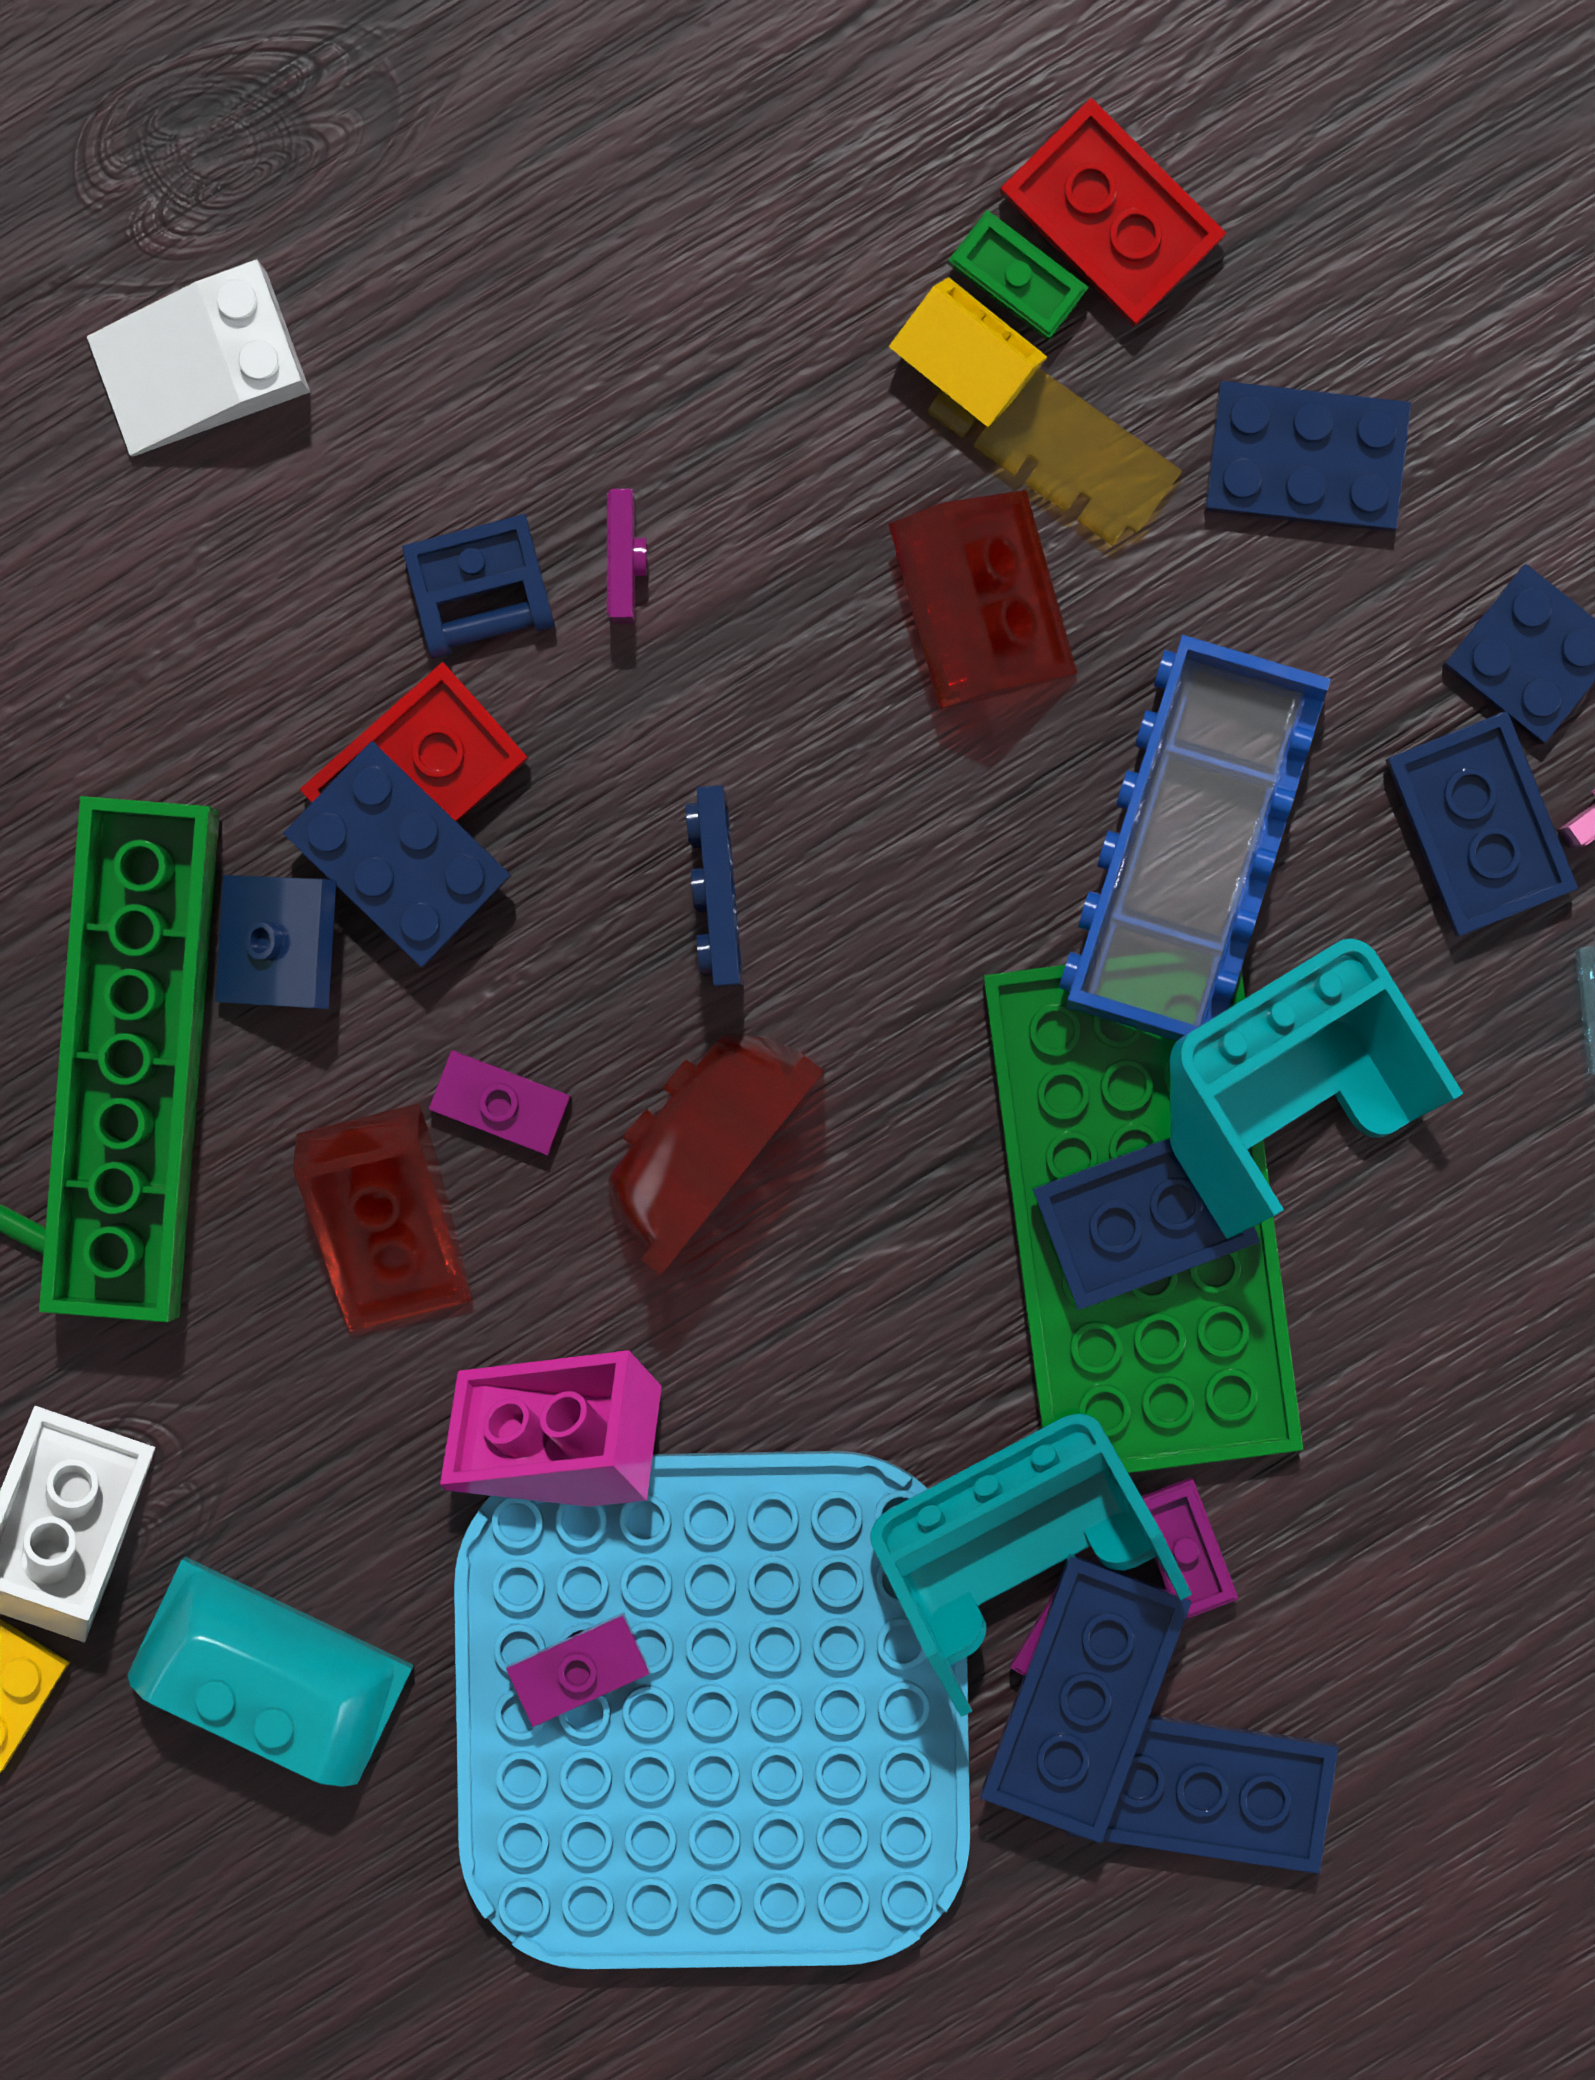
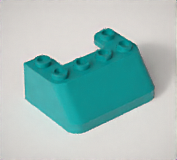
M1343 939L1183 1036L1175 1043L1170 1054V1142L1172 1150L1226 1239H1229L1284 1210L1247 1149L1332 1095H1335L1352 1124L1360 1132L1377 1138L1397 1131L1409 1122L1458 1098L1463 1092L1377 953L1363 941Z

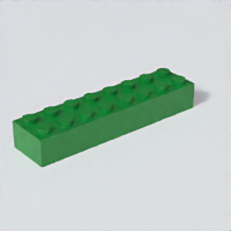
M80 796L39 1312L170 1322L180 1317L220 810L210 806Z

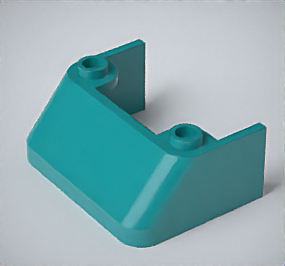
M1073 1414L1063 1417L889 1509L876 1520L870 1534L872 1547L914 1633L960 1717L972 1712V1709L950 1665L975 1652L986 1636V1622L978 1606L1068 1558L1069 1553L1075 1555L1091 1546L1099 1561L1107 1568L1113 1570L1132 1569L1156 1557L1179 1599L1183 1600L1192 1595L1161 1530L1102 1426L1095 1418L1085 1414Z

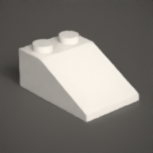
M257 259L198 280L87 336L131 457L310 393L270 279Z
M34 1406L0 1490V1614L85 1643L110 1579L155 1452V1447Z

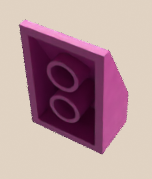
M629 1350L460 1370L457 1374L440 1485L446 1491L587 1507L647 1501L662 1386Z

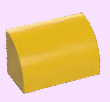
M949 277L932 287L888 346L987 427L1005 411L1047 359L1046 355Z

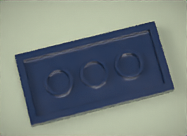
M1069 1553L980 1791V1798L1102 1844L1192 1601L1190 1598L1180 1600L1177 1593Z
M1149 1715L1103 1841L1320 1874L1339 1747L1336 1743ZM1065 1830L1067 1836L1085 1838Z

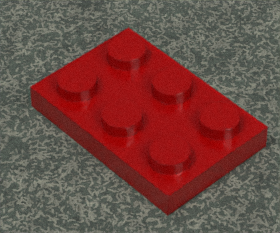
M1092 98L1000 188L999 192L1133 327L1159 304L1227 234Z
M442 662L302 786L300 790L312 803L355 757L373 741L456 822H459L529 758L447 665Z

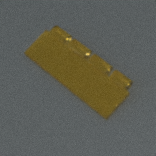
M1040 368L1005 411L989 427L986 426L973 447L1014 476L1028 457L1036 461L1038 465L1030 474L1025 484L1066 513L1080 494L1089 499L1090 502L1082 511L1077 521L1112 546L1126 527L1138 534L1182 472L1177 466ZM932 382L931 387L938 391L939 395L928 409L927 414L963 439L978 419Z

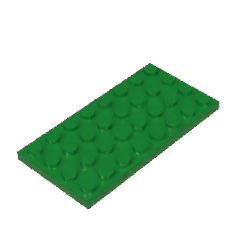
M1182 949L1106 959L1095 995L1194 1024L1214 958ZM1065 965L983 975L1041 1428L1073 1414H1085L1095 1418L1102 1426L1128 1473L1304 1450L1274 1217L1254 1226L1260 1241L1257 1244L1078 1310L1032 1190L1034 1187L1170 1137V1054L1177 1041L1084 1012L1067 1009L1070 992L1059 989ZM1242 970L1240 971L1229 1008L1245 999ZM1264 1140L1247 1150L1269 1184Z

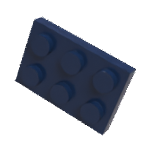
M1220 381L1204 511L1394 532L1398 524L1411 402Z
M1508 711L1385 759L1455 937L1578 889Z
M373 741L355 757L283 832L330 880H336V885L423 968L512 877L486 849Z
M1170 1137L1032 1188L1078 1310L1260 1242L1254 1226L1226 1239L1175 1156Z

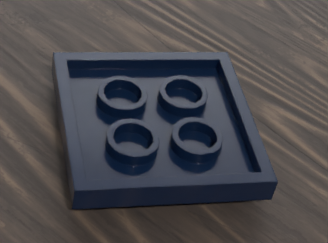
M723 785L696 787L698 802L685 803L688 842L693 849L702 848L703 868L691 869L694 908L698 912H707L709 934L697 935L699 971L704 976L713 975V985L717 988L744 986L727 794Z

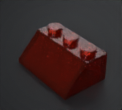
M1026 490L943 502L888 524L940 709L987 700L1077 674Z

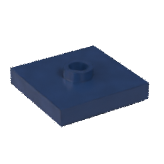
M223 875L215 1002L329 1009L336 880Z

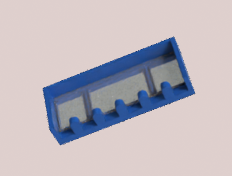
M1182 635L1177 653L1168 650L1164 651L1154 683V687L1165 690L1158 713L1149 710L1145 711L1135 747L1146 750L1139 773L1127 770L1116 804V807L1127 810L1120 833L1108 830L1097 867L1108 870L1101 894L1089 891L1080 917L1078 928L1089 931L1082 955L1074 952L1069 953L1060 981L1059 989L1070 992L1067 1009L1084 1012L1178 1041L1183 1036L1229 1009L1328 691L1330 678L1186 635Z

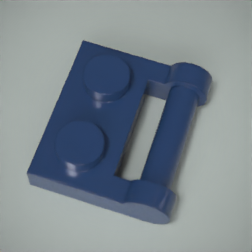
M526 514L402 546L432 659L451 654V647L535 626L537 631L555 627L551 605ZM524 583L528 598L526 602L443 623L439 605Z

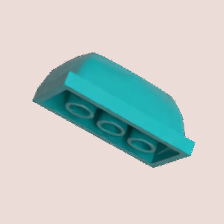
M184 1557L176 1570L127 1676L130 1686L143 1700L310 1780L320 1784L345 1787L358 1784L414 1665L188 1557Z

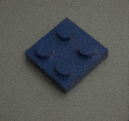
M1524 564L1443 663V666L1501 713L1508 711L1511 721L1542 745L1547 742L1595 682V618L1529 565Z

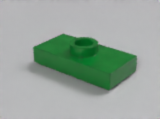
M986 210L948 260L950 267L1048 342L1089 288L988 210Z

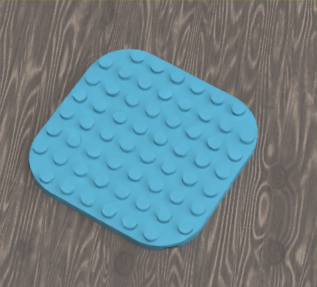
M805 1451L653 1454L647 1501L587 1507L490 1496L486 1500L465 1533L455 1568L458 1841L463 1877L476 1907L485 1919L488 1918L498 1931L513 1942L512 1945L540 1961L573 1969L854 1965L877 1961L909 1947L920 1939V1936L937 1921L944 1911L948 1910L962 1884L970 1849L968 1714L960 1717L928 1661L870 1541L871 1530L876 1520L889 1509L927 1490L928 1488L910 1473L886 1460L856 1452ZM621 1613H625L651 1670L650 1674L532 1727L506 1670L507 1666ZM966 1657L950 1665L968 1701Z

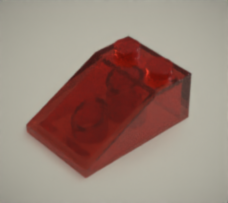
M420 1103L296 1134L293 1172L349 1331L472 1301V1293L437 1154Z

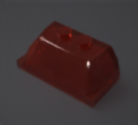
M726 1033L719 1038L696 1066L688 1059L681 1064L663 1087L671 1095V1098L656 1116L646 1109L623 1137L632 1147L616 1165L608 1179V1185L618 1217L645 1253L641 1258L642 1261L660 1275L663 1274L822 1075L824 1070L806 1055L767 1037Z

